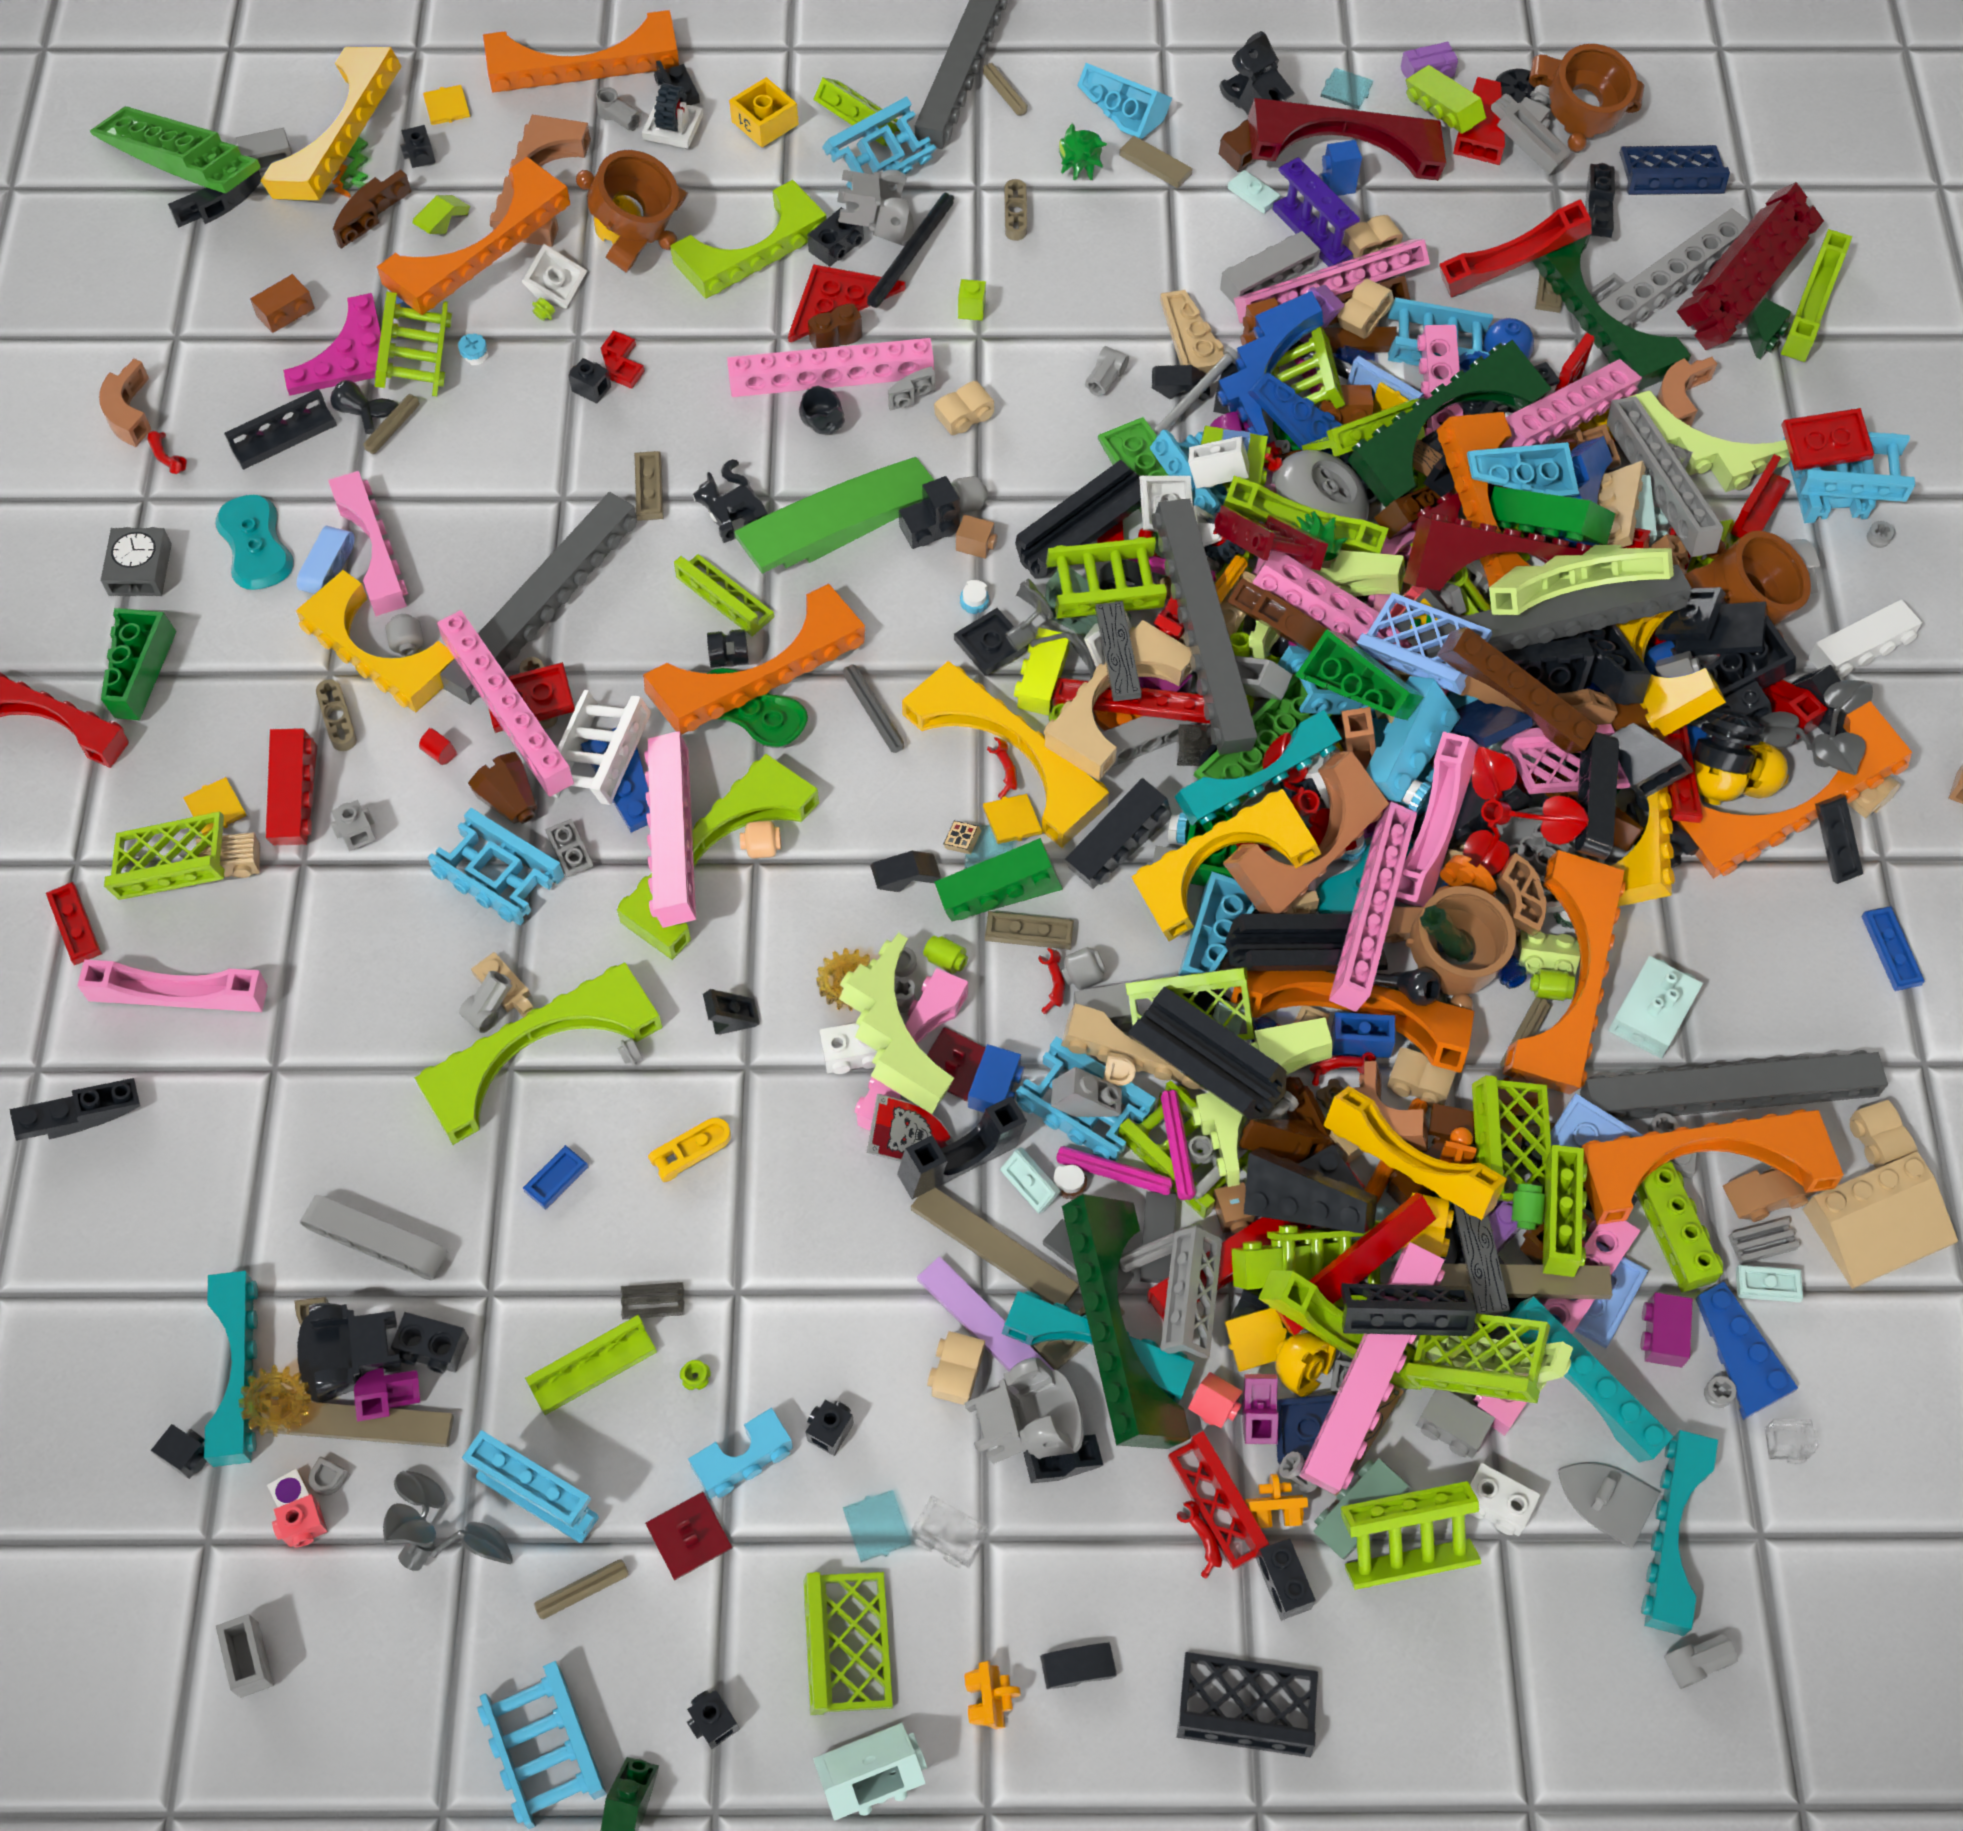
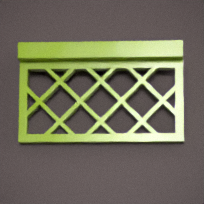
M1418 398L1327 430V437L1302 445V450L1317 451L1331 448L1334 457L1353 451L1352 447L1360 440L1365 438L1368 441L1373 438L1372 433L1380 426L1385 424L1388 427L1393 424L1391 420L1400 412L1405 411L1408 413L1413 410L1411 406L1418 401Z
M215 812L116 833L111 875L105 876L104 887L118 900L224 879L225 869L220 865L224 815L221 812ZM214 823L213 828L206 836L200 833L207 824ZM181 829H190L179 842L173 838ZM162 833L164 836L151 847L148 842L154 835ZM196 835L199 836L202 840L189 851L186 846ZM137 839L138 841L125 852V841ZM170 840L176 844L165 856L159 853ZM210 845L211 855L198 858L197 856ZM146 846L149 851L137 862L133 857ZM182 850L187 853L182 861L171 863ZM156 855L161 858L156 866L145 868ZM129 861L135 864L129 872L121 873L122 868Z
M1242 967L1125 983L1126 992L1129 996L1132 1025L1134 1026L1137 1020L1143 1016L1138 1012L1136 1000L1148 998L1153 1002V997H1156L1165 986L1219 1024L1221 1023L1209 1015V1013L1219 1001L1233 1011L1222 1026L1226 1028L1234 1015L1237 1014L1246 1021L1247 1033L1237 1034V1036L1243 1040L1255 1039L1247 983V968ZM1241 986L1243 999L1235 1008L1224 1000L1222 996L1228 988ZM1215 989H1223L1219 995L1213 991ZM1200 991H1207L1216 998L1207 1011H1204L1193 1002ZM1194 992L1190 999L1184 995V993ZM1242 1005H1244L1245 1015L1239 1011Z
M1485 1075L1472 1083L1475 1145L1477 1148L1476 1162L1487 1166L1505 1178L1509 1175L1517 1185L1531 1184L1537 1178L1543 1184L1545 1193L1546 1159L1551 1149L1547 1085L1497 1080V1076ZM1498 1089H1505L1514 1098L1507 1107L1499 1099ZM1527 1092L1538 1093V1106L1535 1109L1523 1098ZM1516 1103L1528 1113V1116L1522 1123L1510 1111ZM1504 1116L1516 1128L1509 1136L1500 1128V1120ZM1531 1119L1540 1126V1135L1537 1138L1525 1127ZM1519 1132L1531 1144L1524 1152L1512 1141ZM1506 1145L1518 1157L1511 1166L1502 1158V1149ZM1534 1148L1542 1156V1165L1539 1168L1527 1157ZM1520 1162L1532 1173L1526 1182L1514 1171ZM1503 1188L1498 1201L1513 1202L1514 1193H1505Z
M1476 1314L1475 1323L1480 1330L1466 1340L1463 1336H1458L1462 1343L1447 1353L1440 1343L1449 1336L1420 1335L1414 1361L1407 1364L1405 1375L1416 1387L1537 1404L1540 1391L1536 1386L1550 1325L1548 1322ZM1498 1326L1507 1327L1510 1334L1495 1344L1488 1333ZM1528 1330H1538L1537 1340L1525 1348L1519 1337ZM1485 1336L1491 1347L1476 1357L1470 1346ZM1516 1340L1522 1351L1506 1361L1500 1350ZM1437 1346L1443 1356L1433 1363H1425L1426 1352ZM1467 1350L1473 1360L1463 1367H1455L1451 1359ZM1497 1353L1503 1364L1493 1371H1485L1481 1363ZM1527 1357L1531 1362L1529 1375H1516L1512 1367Z
M820 1572L807 1573L803 1580L810 1715H824L825 1712L892 1709L884 1572L820 1575ZM876 1581L877 1595L870 1603L855 1591L862 1582ZM850 1582H857L853 1587L848 1584ZM839 1583L848 1591L837 1605L826 1595V1584ZM851 1595L865 1607L855 1621L840 1608ZM877 1600H878V1611L873 1607V1605L877 1602ZM827 1605L833 1609L828 1615ZM868 1611L879 1620V1629L872 1637L857 1624ZM835 1613L850 1625L840 1638L828 1629V1621ZM853 1628L868 1641L857 1654L842 1642ZM879 1634H880V1644L875 1640L876 1637H877ZM829 1638L834 1642L833 1646L830 1649ZM870 1644L881 1653L882 1662L875 1670H872L859 1658ZM837 1646L852 1658L842 1672L830 1663V1654ZM855 1662L870 1675L859 1689L844 1676ZM881 1668L883 1679L877 1674ZM831 1672L836 1676L835 1680L832 1683ZM872 1678L883 1687L884 1700L871 1701L861 1692ZM841 1680L854 1694L847 1702L832 1703V1688ZM858 1696L862 1702H853V1700Z

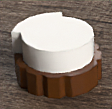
M1059 1165L1056 1168L1053 1181L1061 1191L1058 1194L1059 1196L1072 1200L1086 1191L1087 1176L1084 1175V1171L1076 1165H1066L1064 1167Z

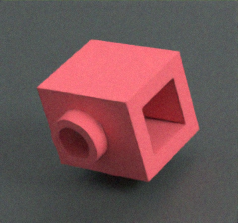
M1209 1372L1200 1383L1188 1409L1199 1415L1207 1424L1222 1428L1228 1419L1234 1421L1242 1407L1238 1400L1243 1391Z
M312 1494L274 1509L276 1520L272 1521L274 1533L278 1540L282 1539L289 1547L306 1546L314 1541L313 1538L328 1532L320 1504Z

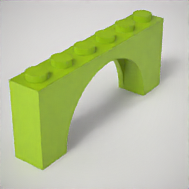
M793 179L773 190L774 208L780 215V220L775 230L761 242L741 249H719L703 244L690 234L670 245L673 264L705 299L718 294L734 283L740 282L743 278L754 272L760 271L774 261L780 260L794 250L800 249L808 243L807 234L827 219L826 214Z

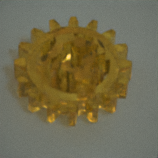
M844 948L843 955L840 956L836 951H833V959L824 958V967H818L817 969L819 977L816 978L817 987H820V996H826L828 1005L834 1001L837 1002L838 1010L843 1007V1004L848 1005L839 999L844 989L840 984L847 972L851 971L854 973L860 963L865 967L870 963V955L866 954L860 957L859 949H856L853 954H849L848 949ZM830 975L833 976L834 980L832 986L829 984ZM848 1005L849 1011H852L853 1007Z
M276 1365L272 1366L271 1373H266L261 1368L259 1369L260 1377L256 1379L250 1375L248 1377L250 1387L242 1386L241 1394L245 1398L239 1399V1407L246 1408L241 1412L242 1420L251 1418L248 1423L249 1428L252 1430L256 1426H260V1435L264 1436L268 1429L272 1430L274 1437L278 1436L279 1429L282 1428L289 1434L291 1433L292 1423L298 1426L302 1425L300 1414H309V1407L304 1404L311 1402V1394H303L309 1390V1385L307 1382L299 1384L301 1380L299 1372L290 1376V1367L286 1366L282 1373L278 1372ZM269 1383L263 1391L257 1392L262 1386ZM281 1383L289 1385L292 1389H286ZM272 1397H278V1405H272ZM288 1410H293L288 1416L281 1419ZM257 1412H263L269 1419L261 1417Z

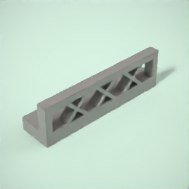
M1197 1226L1174 1232L1160 1350L1168 1354L1185 1350L1201 1358L1210 1357L1222 1239ZM1203 1242L1211 1244L1208 1258L1203 1250ZM1202 1269L1207 1278L1205 1287L1200 1280V1270ZM1198 1299H1200L1204 1307L1203 1316H1200L1196 1308ZM1194 1329H1197L1200 1335V1346L1192 1343Z

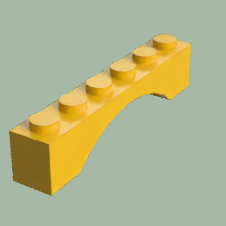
M1347 1086L1334 1096L1323 1126L1333 1131L1335 1135L1357 1145L1363 1152L1372 1154L1385 1162L1390 1168L1397 1169L1409 1176L1415 1183L1424 1185L1437 1193L1442 1199L1451 1201L1461 1207L1471 1216L1482 1220L1495 1208L1507 1178L1481 1163H1449L1418 1151L1391 1128L1374 1100L1350 1086Z

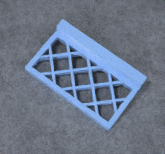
M1392 592L1368 633H1362L1359 637L1357 645L1381 664L1414 677L1433 678L1440 687L1461 695L1466 687L1465 679L1468 675L1457 671L1448 663H1441L1444 660L1438 656L1434 658L1426 657L1424 650L1438 645L1442 647L1448 635L1441 637L1438 627L1448 623L1455 625L1457 630L1468 627L1476 634L1481 635V638L1487 642L1492 636V631ZM1396 603L1406 606L1407 613L1391 617L1390 612ZM1423 614L1431 616L1432 622L1416 627L1414 617ZM1410 619L1413 629L1397 634L1394 624ZM1391 626L1393 636L1384 639L1375 637L1380 629ZM1435 628L1437 638L1421 644L1418 634ZM1416 636L1418 645L1408 649L1401 647L1400 640Z

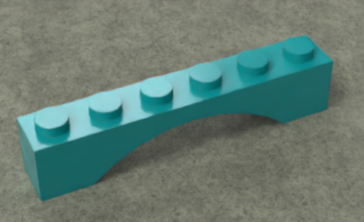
M1322 710L1301 722L1294 729L1283 754L1264 770L1236 779L1203 777L1179 790L1174 798L1191 826L1199 822L1203 826L1217 818L1215 813L1223 808L1228 812L1241 804L1239 799L1249 795L1250 799L1265 791L1263 786L1271 781L1276 785L1289 777L1287 772L1294 768L1298 772L1307 768L1313 763L1311 759L1319 754L1322 758L1330 755L1337 750L1335 745L1342 738L1326 711Z
M246 1271L208 1275L207 1305L219 1318L226 1330L232 1359L230 1380L225 1396L216 1413L205 1426L204 1459L212 1467L251 1463L252 1452L256 1451L257 1447L255 1432H252V1420L257 1418V1407L255 1401H252V1390L257 1388V1375L255 1370H253V1359H257L258 1350L257 1343L253 1340V1329L258 1327V1317L256 1310H253V1300L258 1298L257 1282L253 1281Z
M1029 1291L1024 1293L1017 1292L1001 1333L1030 1346L1054 1340L1082 1341L1093 1345L1086 1315L1079 1316L1074 1314L1070 1308L1063 1304L1054 1303L1052 1305L1042 1301L1039 1295ZM1129 1336L1135 1352L1149 1375L1172 1400L1179 1403L1195 1362L1189 1360L1188 1356L1182 1352L1168 1354L1160 1350L1159 1345L1152 1340L1145 1338L1139 1340Z
M1534 1296L1520 1302L1507 1316L1510 1318L1548 1322L1550 1330L1546 1344L1564 1342L1573 1347L1570 1356L1571 1366L1564 1377L1594 1406L1610 1428L1615 1439L1639 1463L1653 1460L1674 1437ZM1528 1330L1519 1339L1524 1344H1532L1537 1340L1539 1331Z
M1679 1430L1665 1447L1664 1456L1669 1458L1668 1468L1663 1470L1660 1480V1488L1664 1489L1663 1500L1658 1501L1655 1518L1660 1520L1659 1529L1654 1531L1651 1540V1550L1655 1551L1654 1563H1649L1646 1573V1582L1650 1583L1649 1595L1645 1594L1641 1607V1614L1646 1615L1644 1626L1680 1636H1685L1692 1630L1696 1595L1687 1580L1681 1563L1679 1525L1683 1509L1691 1493L1714 1471L1718 1446L1717 1439Z

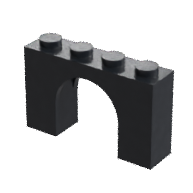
M1010 1096L986 1108L980 1123L967 1135L948 1146L940 1148L933 1135L905 1148L897 1175L913 1200L1016 1148L1027 1120L1013 1097Z

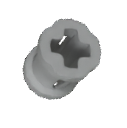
M895 978L894 991L900 1013L909 1012L911 1004L916 1000L914 994L916 987L910 978Z
M1290 1452L1282 1460L1279 1467L1280 1475L1284 1478L1292 1479L1304 1493L1314 1491L1318 1486L1299 1476L1305 1464L1303 1456L1298 1452Z

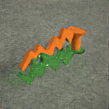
M358 137L347 155L353 161L348 166L342 164L338 170L341 173L332 180V183L337 185L334 189L335 192L348 198L351 197V194L346 189L352 187L351 185L360 189L365 185L363 181L368 179V175L357 170L368 161V157L360 152L369 145L360 137ZM349 177L353 178L350 183L345 181Z

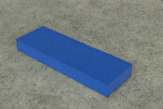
M1892 907L1865 911L1861 917L1894 991L1922 986L1925 980Z

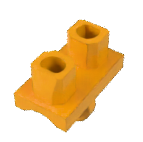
M1270 1474L1269 1484H1258L1259 1494H1271V1497L1245 1499L1246 1505L1261 1529L1272 1527L1271 1510L1279 1509L1283 1510L1284 1526L1303 1525V1508L1308 1507L1307 1497H1303L1302 1494L1281 1496L1283 1492H1292L1291 1482L1279 1483L1278 1474Z
M989 1661L980 1662L979 1669L964 1674L967 1692H981L982 1703L968 1706L969 1723L988 1726L996 1730L1005 1728L1004 1711L1013 1710L1012 1698L1021 1695L1020 1687L1010 1686L1009 1675L1000 1676L999 1666L990 1665Z

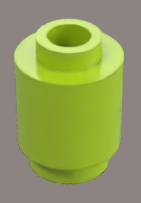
M932 936L926 943L923 955L928 958V962L951 974L962 971L968 962L966 948L943 936Z
M1539 968L1537 974H1532L1530 991H1534L1535 997L1558 1001L1572 999L1575 976H1569L1568 972Z

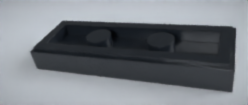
M1840 794L1816 803L1815 807L1833 882L1839 884L1864 874L1846 796Z

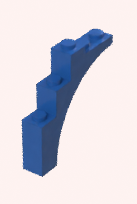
M1312 291L1256 315V327L1253 328L1256 340L1237 348L1238 359L1235 360L1239 372L1218 380L1220 391L1217 392V396L1222 407L1227 406L1229 412L1237 411L1242 423L1247 422L1249 426L1247 428L1248 432L1268 436L1267 444L1270 443V436L1262 415V407L1248 394V391L1263 374L1267 372L1272 373L1277 362L1293 344L1306 334L1324 325L1322 309Z
M1604 436L1580 443L1570 451L1579 495L1570 496L1571 498L1590 500L1597 504L1601 479L1606 468L1613 461ZM1558 536L1559 539L1570 541L1568 546L1576 547V541ZM1584 541L1578 542V543L1588 544V545H1592V546H1594V545H1599V544H1594V543H1589V542H1584Z

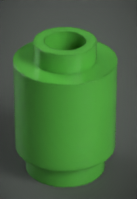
M1518 1184L1517 1191H1514L1511 1215V1221L1517 1222V1228L1536 1230V1225H1543L1545 1194H1542V1186Z

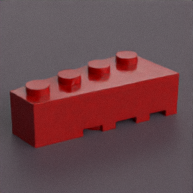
M304 728L270 729L266 839L272 845H307L308 835L312 833L310 813L313 805L312 794L318 745Z

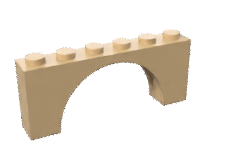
M1144 620L1136 628H1130L1129 634L1138 677L1160 678L1180 686L1193 671L1190 662L1192 655L1190 648ZM1106 662L1097 666L1091 680L1088 683L1084 682L1080 686L1077 696L1072 701H1067L1062 707L1056 720L1052 719L1044 729L1046 748L1098 781L1115 763L1117 747L1108 741L1098 729L1092 713L1094 704L1099 696L1110 687Z

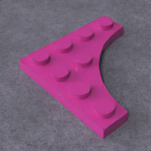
M372 293L347 298L348 313L343 329L326 350L301 365L283 370L289 396L314 391L318 388L334 387L343 380L357 382L375 378L381 329Z

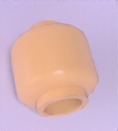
M772 821L747 823L745 832L740 833L741 850L746 849L748 856L752 859L774 857L777 850L781 849L780 827H775Z

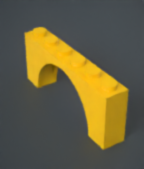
M342 570L296 610L300 620L298 623L300 628L306 634L316 636L324 648L328 650L330 648L333 649L344 663L348 664L350 662L354 665L362 677L366 679L368 677L371 678L382 692L392 694L400 706L403 708L409 707L416 713L444 688L440 674L455 658L449 649L439 641L420 653L401 658L377 657L358 648L350 639V629L355 614L367 600V596L362 583Z
M1671 610L1652 617L1631 620L1624 624H1616L1643 663L1645 649L1651 635L1659 624L1674 611ZM1704 668L1693 674L1676 678H1664L1651 674L1644 701L1640 705L1649 712L1645 714V717L1651 728H1658L1666 736L1726 703L1717 682L1708 670Z
M1668 786L1647 797L1649 818L1641 839L1624 858L1611 865L1612 867L1625 870L1623 881L1626 882L1623 895L1619 898L1617 907L1672 895L1671 884H1674L1675 876L1670 860L1674 857V851L1670 843V834L1673 832V826L1669 818V809L1672 808V801L1668 793Z
M1283 789L1267 794L1261 802L1252 807L1248 806L1241 809L1235 817L1228 821L1217 823L1209 832L1202 836L1199 835L1191 838L1183 847L1165 853L1159 861L1152 865L1141 867L1136 874L1131 876L1168 941L1194 928L1187 908L1189 885L1198 867L1214 852L1238 843L1262 844L1283 854L1293 864L1295 869L1321 855L1317 843Z

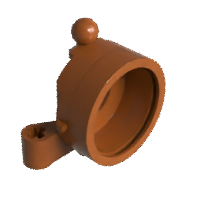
M1579 45L1568 51L1562 60L1548 55H1537L1533 58L1529 83L1533 87L1538 85L1549 87L1551 112L1564 125V130L1571 134L1567 143L1569 149L1573 152H1580L1586 147V138H1593L1596 134L1611 130L1625 112L1635 113L1642 106L1644 84L1637 80L1632 65L1622 54L1604 45ZM1585 89L1592 92L1599 101V107L1582 101L1573 91Z
M621 150L607 156L600 164L595 176L588 170H582L577 174V185L583 190H589L587 201L590 213L599 219L606 229L620 235L605 258L622 271L627 273L631 269L648 242L651 244L658 240L660 247L665 250H671L670 245L677 242V236L674 232L665 230L673 212L677 211L686 199L688 192L677 185L674 176L661 161L641 151ZM621 195L636 199L643 209V216L632 215L622 210L613 202V199Z
M1766 531L1749 532L1727 549L1725 543L1720 539L1717 553L1706 554L1707 557L1714 560L1710 564L1701 568H1695L1684 575L1691 588L1721 587L1726 593L1724 597L1726 604L1766 601L1767 616L1774 626H1777L1803 607L1808 601L1811 592L1809 572L1800 555L1784 539ZM1777 629L1778 632H1779V633L1781 634V636L1783 637V633H1782L1779 629Z

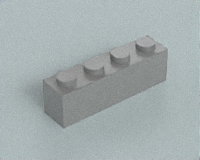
M1303 231L1293 236H1288L1280 243L1267 247L1264 251L1248 257L1245 261L1235 266L1228 267L1222 272L1220 290L1235 305L1234 298L1299 277L1316 268L1320 249Z

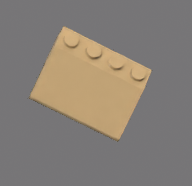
M1918 1151L1837 1185L1835 1189L1826 1190L1814 1195L1802 1209L1852 1289L1958 1242L1935 1177Z

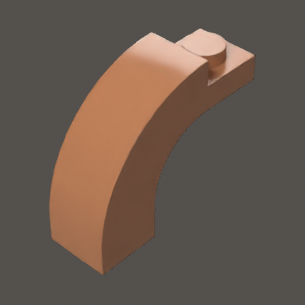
M1713 357L1702 361L1697 360L1691 365L1685 358L1679 360L1665 374L1657 400L1676 418L1691 427L1698 410L1689 400L1685 391L1710 381L1717 362Z
M133 358L118 376L109 372L101 385L99 402L114 434L122 441L137 447L152 429L145 413L129 406L132 398L149 380L143 363Z
M1370 707L1342 711L1346 750L1352 751L1366 770L1376 749Z
M1366 1061L1364 1063V1073L1359 1075L1360 1087H1354L1353 1089L1375 1101L1382 1116L1404 1141L1418 1151H1428V1122L1424 1110H1396L1381 1102L1382 1076L1377 1061Z

